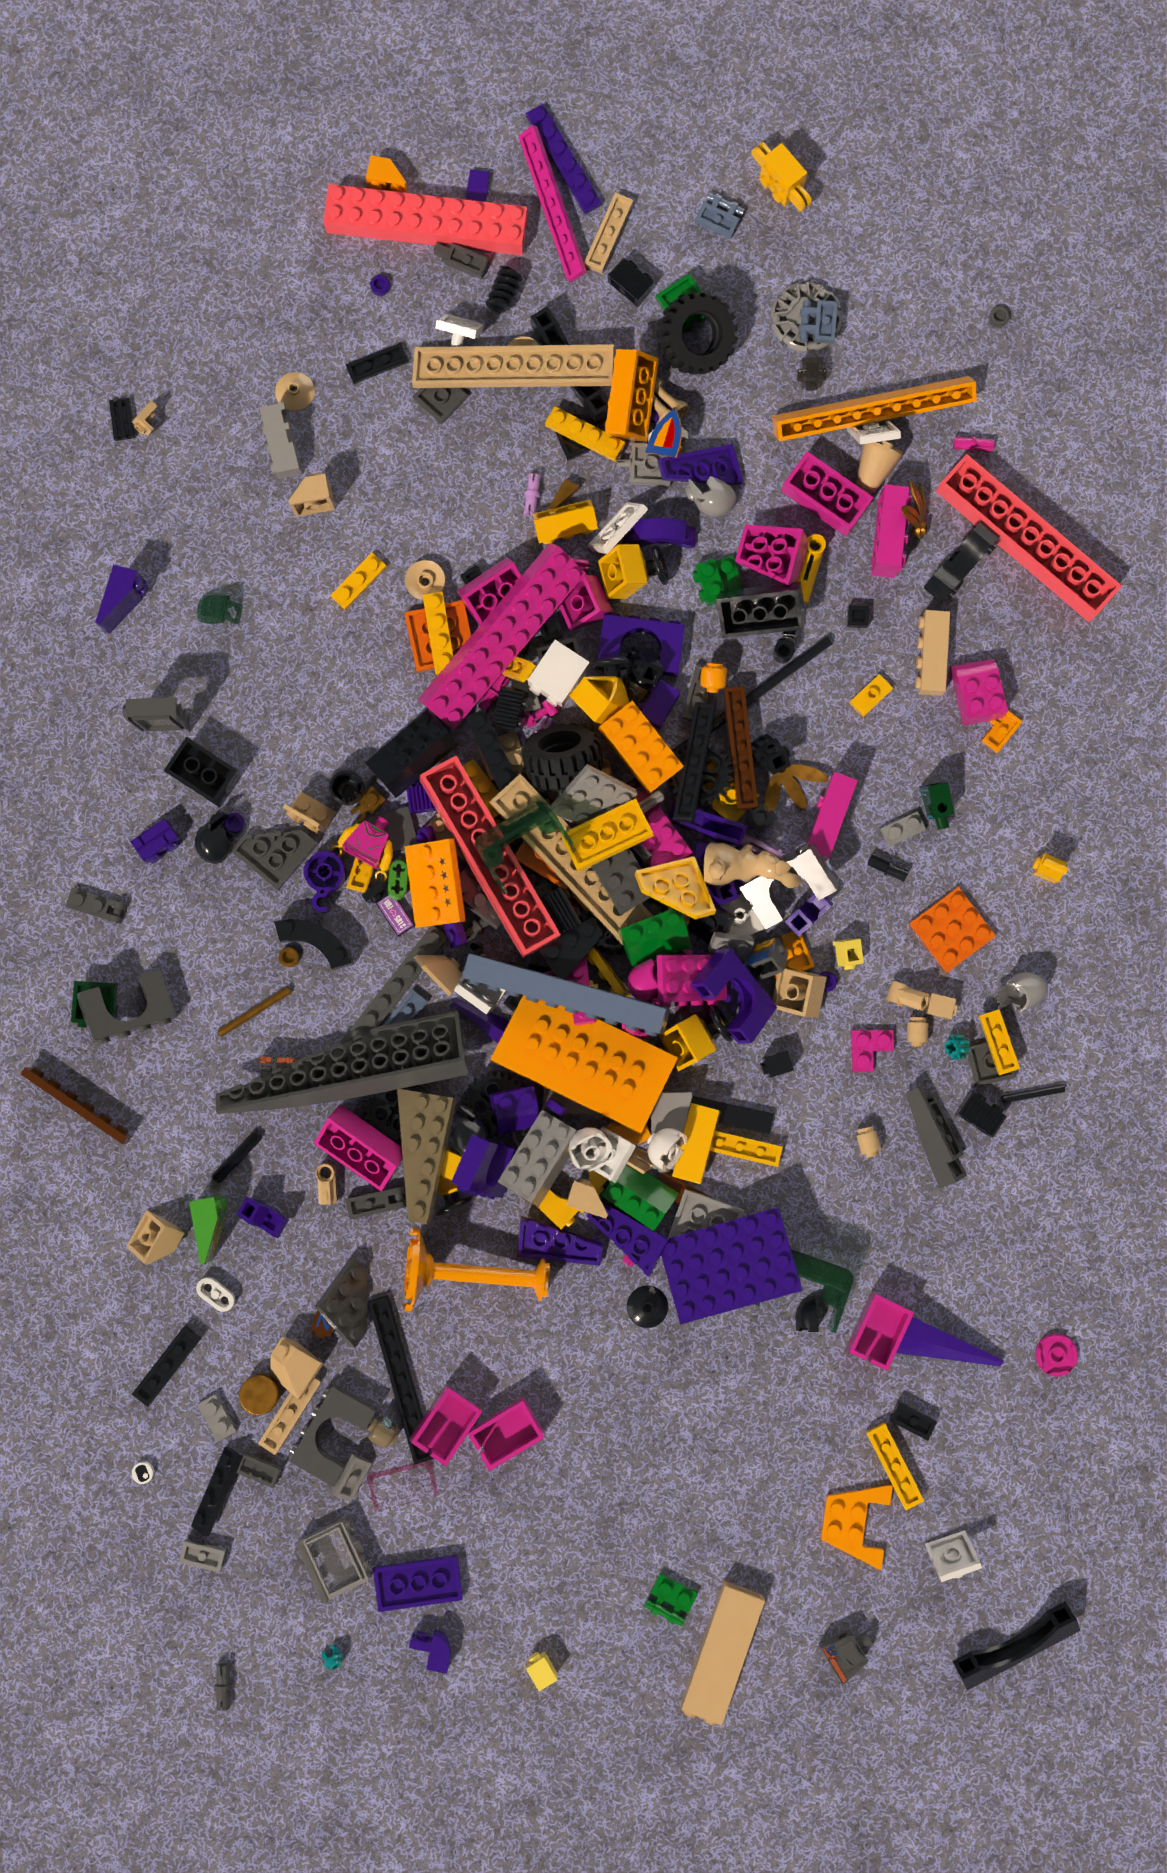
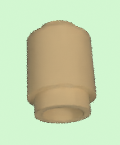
M909 1017V1022H907V1042H911V1047H924V1043H928V1023H926V1018Z
M873 1126L857 1130L858 1135L856 1137L861 1155L865 1154L866 1158L877 1156L878 1151L881 1150L877 1131H874Z

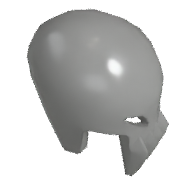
M710 476L707 480L709 488L704 489L702 492L691 479L688 480L689 486L686 485L688 499L694 501L699 511L710 517H721L734 508L736 493L722 480Z
M1031 972L1018 973L1010 978L1001 989L997 990L994 997L998 999L997 1003H1000L998 1009L1012 1003L1019 1006L1017 1011L1020 1013L1041 1002L1047 994L1048 986L1046 981L1037 974ZM1016 989L1020 992L1019 996L1014 993Z

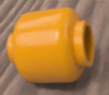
M707 662V665L701 668L700 685L707 688V692L719 693V689H723L727 685V668L723 667V663Z

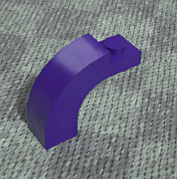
M640 519L623 536V544H639L641 548L650 544L666 543L685 548H694L696 527L686 525V521L678 519Z

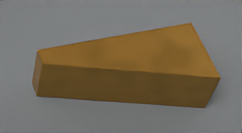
M564 479L548 510L561 507L579 491V486Z

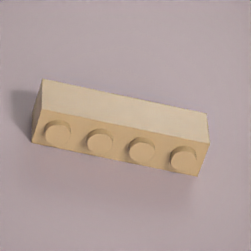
M925 610L922 616H919L918 628L921 629V636H918L917 648H920V656L916 658V668H919V676L915 678V688H918V694L942 696L946 692L950 611Z

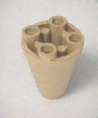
M882 441L881 444L877 442L863 444L856 485L870 495L875 493L898 464L904 453L899 449L892 448L893 445L886 441Z

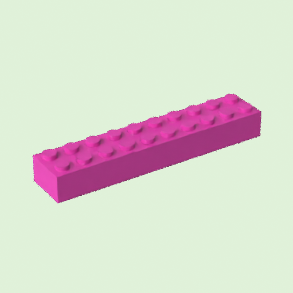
M549 543L418 698V701L448 727L455 730L586 573L559 546Z

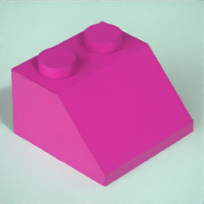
M584 575L559 605L570 631L596 623L603 619L604 614L608 615L613 612L598 576Z

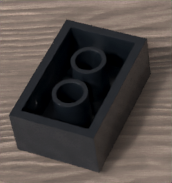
M188 737L184 739L163 770L219 808L242 776V773Z

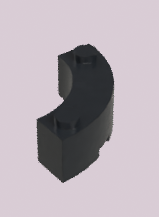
M981 521L923 588L940 603H943L947 597L951 600L958 592L956 587L986 553L990 555L998 546L995 542L1000 536Z
M286 919L274 922L280 942H305L315 946L324 954L332 970L354 965L345 945L332 932L322 926L299 919Z

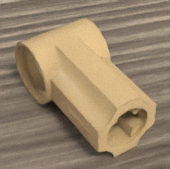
M892 981L885 1001L894 1002L897 1006L903 1007L904 1005L924 1011L929 1004V994Z
M324 1162L316 1169L319 1204L338 1203L337 1168L332 1162ZM323 1167H328L331 1170L330 1177L323 1176Z

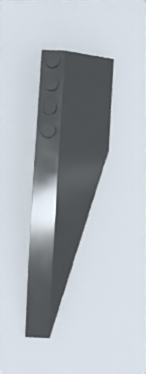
M457 1010L379 1026L371 1029V1032L361 1036L359 1034L352 1037L353 1040L344 1044H341V1042L337 1043L330 1050L325 1052L320 1050L290 1063L291 1066L282 1070L277 1068L272 1070L270 1075L262 1078L258 1076L246 1085L239 1084L217 1093L216 1113L263 1111L328 1103L469 1075L459 1012Z

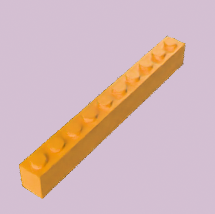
M969 376L772 415L774 436L778 441H784L977 402L976 381Z

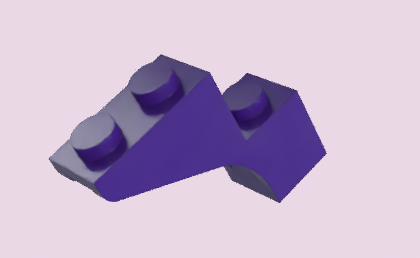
M674 801L668 816L671 823L685 830L696 831L717 842L741 846L748 828L747 826L699 809L696 811L694 823L674 821L673 815L676 801Z

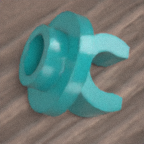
M331 1645L332 1655L329 1657L323 1651L321 1656L326 1661L324 1663L325 1669L335 1670L342 1665L344 1655L339 1653L338 1647Z

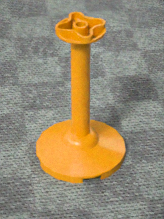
M412 1226L410 1235H415V1238H411L410 1246H408L404 1292L408 1303H403L404 1312H412L423 1287L429 1286L433 1279L534 1288L538 1301H541L543 1297L548 1295L550 1263H545L544 1258L541 1259L535 1271L434 1262L433 1256L426 1252L420 1226Z

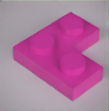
M851 1030L852 1072H874L873 1051H894L893 1030Z

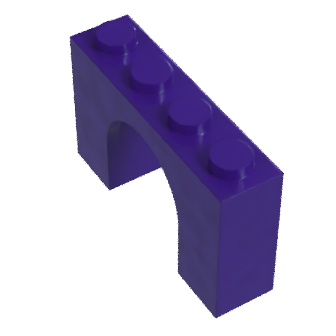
M618 613L604 614L598 659L619 658L620 647L624 639L633 633L644 632L653 636L660 646L659 662L664 667L662 675L678 677L685 625L673 620L667 623L661 622L657 618L644 620L635 615L621 617Z
M731 948L717 949L690 985L702 999H712L719 995L728 981L734 982L741 994V1007L736 1017L728 1026L727 1031L738 1044L752 1043L777 1009V1006L773 1003L772 998L762 989L760 983L751 975L749 969L740 961L735 951Z
M472 1134L451 1182L458 1185L457 1190L466 1194L470 1193L493 1200L495 1197L503 1198L507 1187L500 1184L498 1180L517 1149L500 1142L495 1144Z

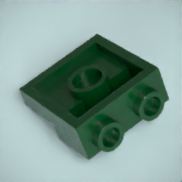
M74 981L71 1022L78 1023L77 1027L87 1028L77 994L96 987L100 988L107 1011L117 1019L118 1005L116 1004L118 984Z

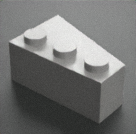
M284 403L259 407L263 420V433L268 441L266 442V449L268 455L271 454L272 461L269 462L272 474L275 473L278 479L301 475L302 472L291 419Z

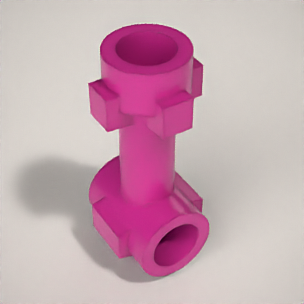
M545 700L542 702L544 707L532 714L530 712L525 713L526 726L528 728L530 726L534 727L537 725L535 721L546 714L550 717L560 712L558 708L560 706L557 705L555 707Z

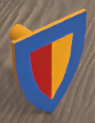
M676 409L665 415L657 424L651 434L645 453L677 458L678 453L682 450L680 445L682 425Z

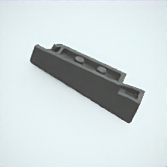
M920 1086L906 1092L929 1165L939 1188L956 1183L966 1177V1173L957 1160L964 1153L937 1097L932 1094H924Z

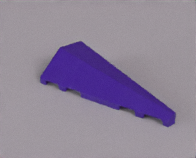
M456 999L453 1001L452 1004L497 1044L499 1043L510 1020L493 1013L485 1014L474 1005Z
M912 1317L896 1352L899 1354L1001 1366L1004 1360L915 1317Z

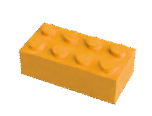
M616 349L610 399L608 400V414L605 422L606 434L625 440L647 442L659 358L639 350Z
M633 701L598 728L599 732L648 794L652 793L684 767Z

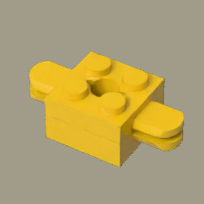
M764 142L758 144V147L752 149L753 158L761 166L760 182L764 188H769L772 191V196L777 203L781 202L785 207L792 202L800 212L812 203L810 195L804 189L807 172L782 143L772 151Z

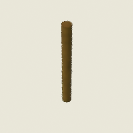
M285 987L217 1030L221 1037L225 1036L290 995L292 992L289 987Z

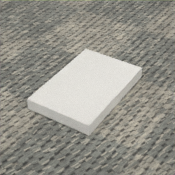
M889 420L847 428V431L859 444L901 438V431Z
M626 502L588 543L589 549L594 552L608 554L646 513L648 508L644 504Z

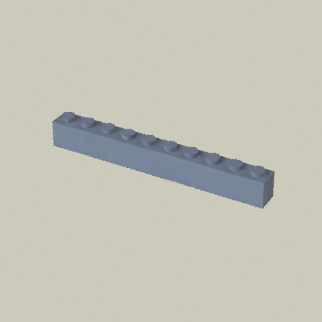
M468 954L462 977L469 979L468 983L480 986L483 983L488 985L487 989L500 991V989L507 990L506 994L515 997H519V994L525 995L526 1000L537 1003L538 1000L546 1001L545 1005L553 1008H558V1005L566 1007L565 1011L577 1014L578 1011L585 1013V1017L597 1019L599 1016L605 1018L604 1022L617 1025V1022L625 1024L624 1028L637 1031V1028L645 1030V1034L657 1037V1034L665 1032L670 1008L478 954Z

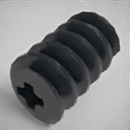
M500 266V270L497 272V277L491 287V292L485 302L489 309L498 313H504V310L511 309L508 303L514 302L512 296L517 294L515 289L520 287L518 282H521L523 279L517 271L508 266Z

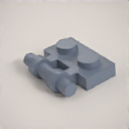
M709 192L706 200L712 202V204L703 203L695 218V223L731 239L740 221V218L734 215L743 216L745 208L739 206V203L735 201L730 202L723 199V196L718 193L715 195ZM720 206L722 208H725L728 210V212H725L719 209L718 207Z
M818 300L817 306L814 308L811 307V301H803V307L800 309L802 319L798 331L801 342H807L808 335L814 334V342L834 344L838 302ZM810 317H816L815 325H809Z

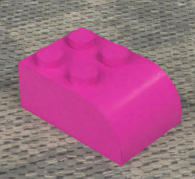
M993 659L950 667L963 726L1004 718L1008 709L998 667Z

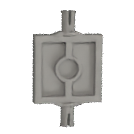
M632 443L629 459H617V467H629L630 485L670 487V481H663L657 462L660 458L668 456L645 453L647 443Z

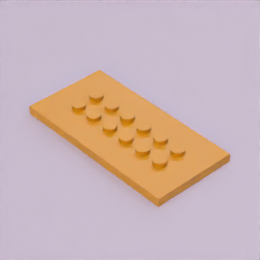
M523 995L490 1060L642 1134L678 1057L599 1019H595V1023L575 1026L573 1013L565 1011L566 1007L558 1005V1008L545 1005L546 1001L538 1000V1003L528 1001L526 996Z

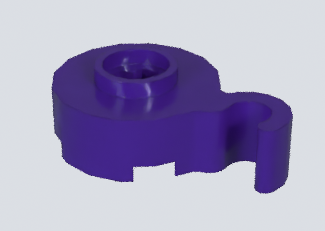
M328 851L316 852L305 862L303 871L308 885L317 891L312 898L313 908L320 913H328L329 909L325 906L320 907L319 901L329 898L331 893L340 889L345 882L347 872L344 862L337 855ZM325 867H328L330 871L327 877H323L324 875L320 874L321 871L325 870Z

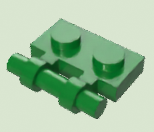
M659 1573L650 1591V1594L657 1598L655 1602L647 1599L644 1607L651 1610L650 1613L654 1615L659 1614L668 1619L667 1622L673 1625L676 1623L682 1627L685 1618L678 1614L680 1610L689 1613L698 1592ZM663 1601L674 1606L672 1611L661 1606Z

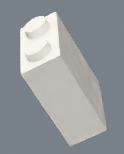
M554 640L527 680L530 686L529 690L536 695L541 693L547 697L546 701L551 705L563 707L570 694L589 669L590 662Z

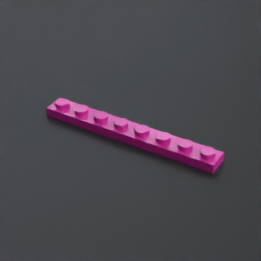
M532 125L520 134L518 138L567 281L574 282L587 273L539 130L536 126Z

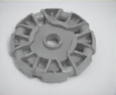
M805 282V284L795 283L781 291L780 297L774 300L770 312V319L773 321L771 327L777 339L781 343L785 342L789 349L807 353V350L818 351L829 345L828 343L814 342V334L808 335V338L813 336V341H800V334L798 333L802 319L800 309L803 307L804 300L811 301V307L814 308L817 306V301L820 300L818 296L822 297L824 301L838 302L835 336L838 335L842 325L841 306L836 296L824 289L825 286L814 282ZM806 292L807 297L800 298V293ZM791 301L790 305H787L785 302ZM786 316V321L780 320L781 317ZM812 317L809 320V325H815L816 317ZM790 331L796 334L794 338L788 335Z

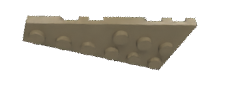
M397 1089L408 1221L430 1225L456 1099Z

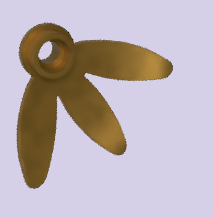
M911 480L910 489L917 511L910 506L903 505L901 512L913 525V536L922 539L928 532V523L925 522L926 499L921 482L919 483V493L918 488Z
M791 764V766L772 775L766 788L764 803H767L772 811L774 810L779 799L781 783H783L791 800L801 810H805L807 804L804 794L793 776L811 782H826L829 777L816 768Z

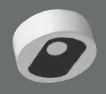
M147 1461L139 1462L132 1469V1478L139 1484L148 1483L154 1476V1468Z

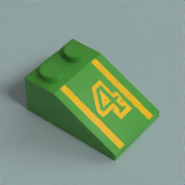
M222 1194L189 1202L200 1265L212 1261L215 1256L226 1211L228 1210L227 1199L223 1198Z

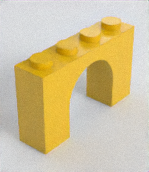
M594 1170L588 1171L589 1181H591L590 1185L594 1186L598 1195H600L604 1190L602 1185L607 1180L611 1181ZM551 1189L538 1207L560 1229L564 1226L568 1229L576 1220L574 1215L578 1211L584 1212L567 1206L568 1198L558 1196Z

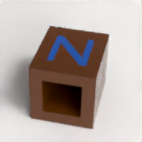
M317 1310L310 1330L314 1331V1335L320 1338L331 1337L334 1333L333 1327Z

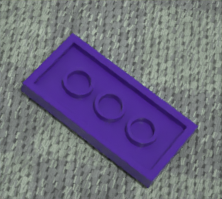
M458 1555L375 1566L373 1568L378 1612L463 1600Z

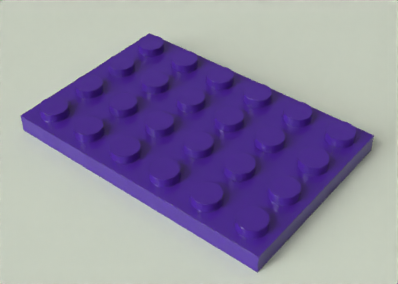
M779 1207L668 1238L669 1241L661 1255L680 1325L803 1291Z

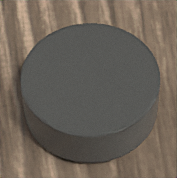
M995 307L989 314V322L996 328L1004 327L1010 319V314L1004 307Z

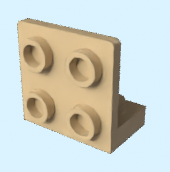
M301 791L291 807L286 804L283 805L289 818L299 824L302 820L304 822L303 825L315 833H318V831L324 833L336 814V811Z

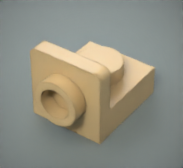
M152 400L132 421L135 429L147 436L154 430L149 421L156 415L153 411L157 405Z

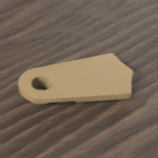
M635 1147L626 1164L645 1174L653 1168V1163L649 1159L647 1151Z

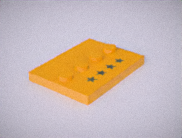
M451 838L404 846L415 928L466 921L455 839Z

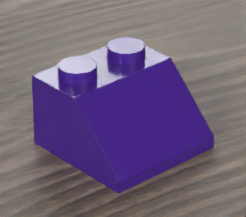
M528 1084L489 1094L498 1135L532 1127L538 1117V1104L534 1086Z

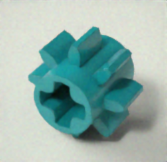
M963 1034L951 1035L949 1040L944 1043L945 1053L951 1056V1060L966 1059V1054L971 1051L970 1041L964 1039Z

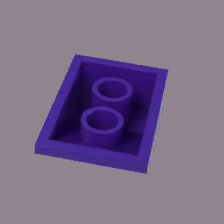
M113 564L95 621L106 633L110 634L141 602L142 596L147 594V582L136 570Z

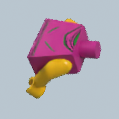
M378 816L373 825L363 821L361 824L356 823L346 828L338 840V845L331 847V852L339 848L340 853L338 857L343 856L347 852L375 869L380 868L376 872L375 878H378L379 873H383L385 876L383 882H385L389 877L387 870L390 868L393 857L392 842L390 841L389 834L384 831L389 822Z

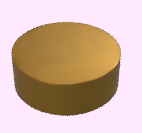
M285 947L280 951L278 958L283 966L291 968L298 964L300 955L295 948Z

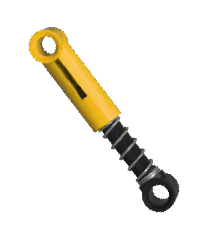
M813 534L807 538L809 542L799 578L794 581L801 582L804 607L809 603L826 547L825 539L819 534ZM810 544H817L819 550L811 549ZM809 558H810V559H813V560H812V563H811V567H810V570H809V574L807 575V574H805V572H806V568H807V565H808V562H809ZM796 630L783 632L777 640L773 650V657L778 663L784 664L791 660L795 652L794 638L796 637ZM785 648L789 654L783 656L779 653L778 649Z

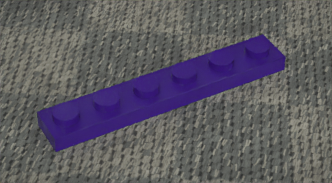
M541 104L526 113L531 126L534 125L538 128L546 151L583 213L587 214L602 205L600 198L545 106Z
M432 825L425 826L416 832L417 844L436 841ZM461 922L443 924L446 940L451 949L458 948L467 943Z

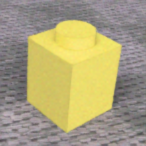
M545 1651L541 1654L536 1652L528 1658L526 1670L538 1691L557 1681L558 1673Z

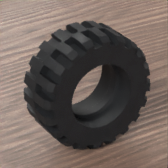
M706 292L687 294L670 303L671 306L663 311L664 317L660 318L658 325L661 326L660 330L657 331V337H660L661 343H658V347L664 351V354H662L663 358L670 361L669 365L672 368H678L679 372L689 373L690 375L705 374L719 369L720 365H724L728 361V355L733 354L735 349L732 346L737 343L738 337L734 336V331H738V326L733 324L735 315L728 312L729 305L721 303L720 297L711 296V293ZM692 314L703 315L709 321L712 328L711 344L701 354L690 352L682 339L683 324L687 317Z
M563 723L557 726L551 725L545 729L542 728L537 733H532L525 740L521 749L527 780L535 787L547 791L549 789L553 791L566 789L587 764L600 771L603 768L599 736L593 729L587 728L582 724Z

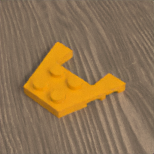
M887 1484L879 1487L826 1495L821 1540L882 1570L884 1549L863 1546L862 1544L868 1503L890 1505L893 1486Z

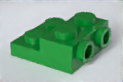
M687 274L658 293L656 300L662 309L665 310V308L671 306L670 303L679 299L681 296L703 292L691 275ZM701 314L688 316L682 327L683 333L689 332L693 328V324L698 320L702 323L707 319Z
M733 555L717 561L713 559L697 564L692 572L695 584L699 583L701 588L698 591L700 600L705 602L707 607L717 604L716 598L720 591L744 588Z

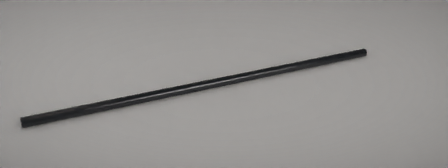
M826 636L746 695L747 707L831 646V640ZM726 710L714 718L712 732L727 722ZM688 738L671 751L681 755L680 748L683 747L686 750ZM635 777L626 783L635 789L641 785ZM519 863L523 871H525L527 867Z

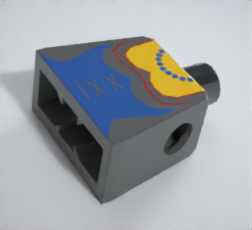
M772 936L768 941L755 945L743 964L749 969L755 980L759 981L784 972L788 950L778 937Z

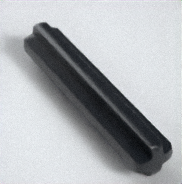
M251 1133L212 1174V1179L217 1183H221L261 1141V1138L256 1133Z

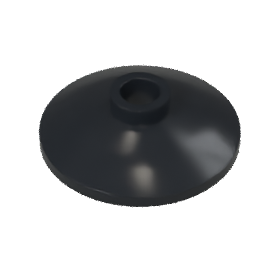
M639 1287L630 1294L627 1300L628 1316L633 1323L640 1327H655L667 1315V1299L663 1292L656 1287ZM650 1304L652 1306L651 1310L645 1311L643 1309L644 1305Z

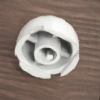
M596 1128L580 1129L572 1136L569 1142L570 1158L578 1169L583 1168L587 1169V1171L599 1169L608 1162L610 1152L612 1154V1146L609 1139L601 1130Z
M664 1128L656 1134H651L647 1141L649 1144V1159L664 1172L666 1167L671 1169L683 1154L681 1147L682 1144H687V1136L673 1128Z

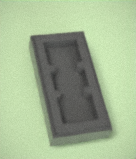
M243 1451V1458L236 1473L274 1488L282 1466Z

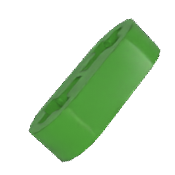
M400 860L392 862L389 868L388 895L393 900L403 899L407 890V865ZM398 866L401 867L402 870L400 873V878L396 877L395 870ZM396 883H400L399 889L401 891H399V894H395V890H391L395 889Z

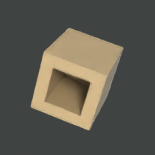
M930 993L929 1004L924 1009L923 1014L950 1020L957 1012L958 1005L955 1004L956 999Z

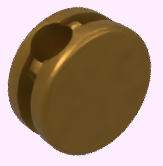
M258 1373L249 1377L242 1384L239 1391L241 1406L245 1411L253 1415H263L270 1412L280 1399V1386L271 1375L265 1373Z

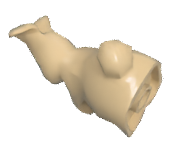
M711 842L706 847L704 881L708 885H725L733 880L746 882L756 876L781 881L787 888L797 887L801 883V878L796 874L788 872L791 869L789 863L779 860L772 852L763 850L758 855H755L752 852L753 846L748 844L744 845L740 851L724 843L716 844Z

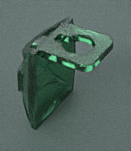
M205 594L198 603V621L206 624H217L227 620L234 624H239L243 606L230 600V596L227 594ZM233 606L236 608L237 614L235 618L228 612V608Z

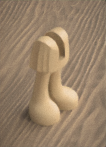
M656 376L652 407L659 415L658 423L671 411L657 399L656 395L664 400L671 410L676 409L679 417L682 418L688 413L690 406L684 401H678L663 388V381Z

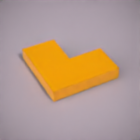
M1008 710L1004 718L989 721L993 727L981 741L998 753L1023 721Z
M792 931L780 936L784 947L788 950L785 968L806 971L815 967L802 934L798 936Z

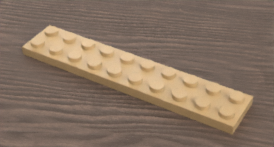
M614 344L415 347L412 385L413 388L611 386L615 348Z
M521 774L490 801V804L621 944L622 941L618 930L653 917L642 903L619 915L592 867L590 866L580 872L577 871L560 834L572 828L561 817L550 812V805Z

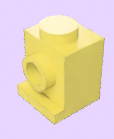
M851 938L833 941V946L836 948L838 966H844V970L855 969L856 965L864 963L861 939Z

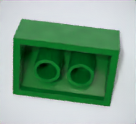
M675 909L665 911L618 930L632 969L647 960L652 959L656 961L657 955H672L691 947L681 912Z
M626 1164L616 1183L611 1181L602 1196L652 1231H655L679 1193L649 1172L642 1174Z

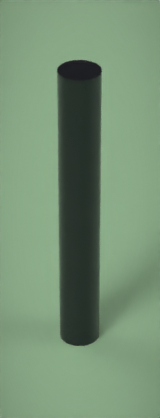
M1061 1084L1002 1095V1101L1004 1104L1065 1092V1087Z

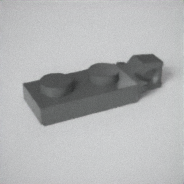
M436 243L433 249L434 255L441 257V262L479 279H482L489 264V258L454 243L452 245L447 244V246Z

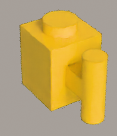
M1044 853L1034 859L1032 864L1034 871L1032 874L1056 884L1060 882L1062 875L1067 873L1069 867H1067V862Z

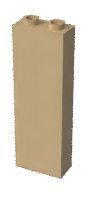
M723 1581L680 1703L681 1711H684L685 1715L692 1718L697 1716L703 1718L710 1725L718 1724L722 1726L765 1603L763 1595Z

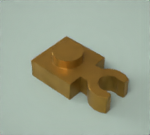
M370 786L359 801L361 805L353 808L350 814L353 816L356 812H361L362 815L358 819L361 823L366 819L368 811L373 815L387 800Z

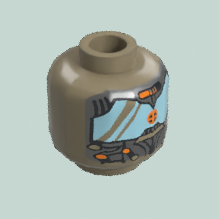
M380 1416L377 1420L373 1418L367 1427L369 1431L368 1439L381 1448L391 1447L400 1433L398 1425L385 1416Z

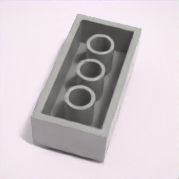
M542 1110L498 1182L539 1207L570 1157L568 1150L569 1142L577 1130Z

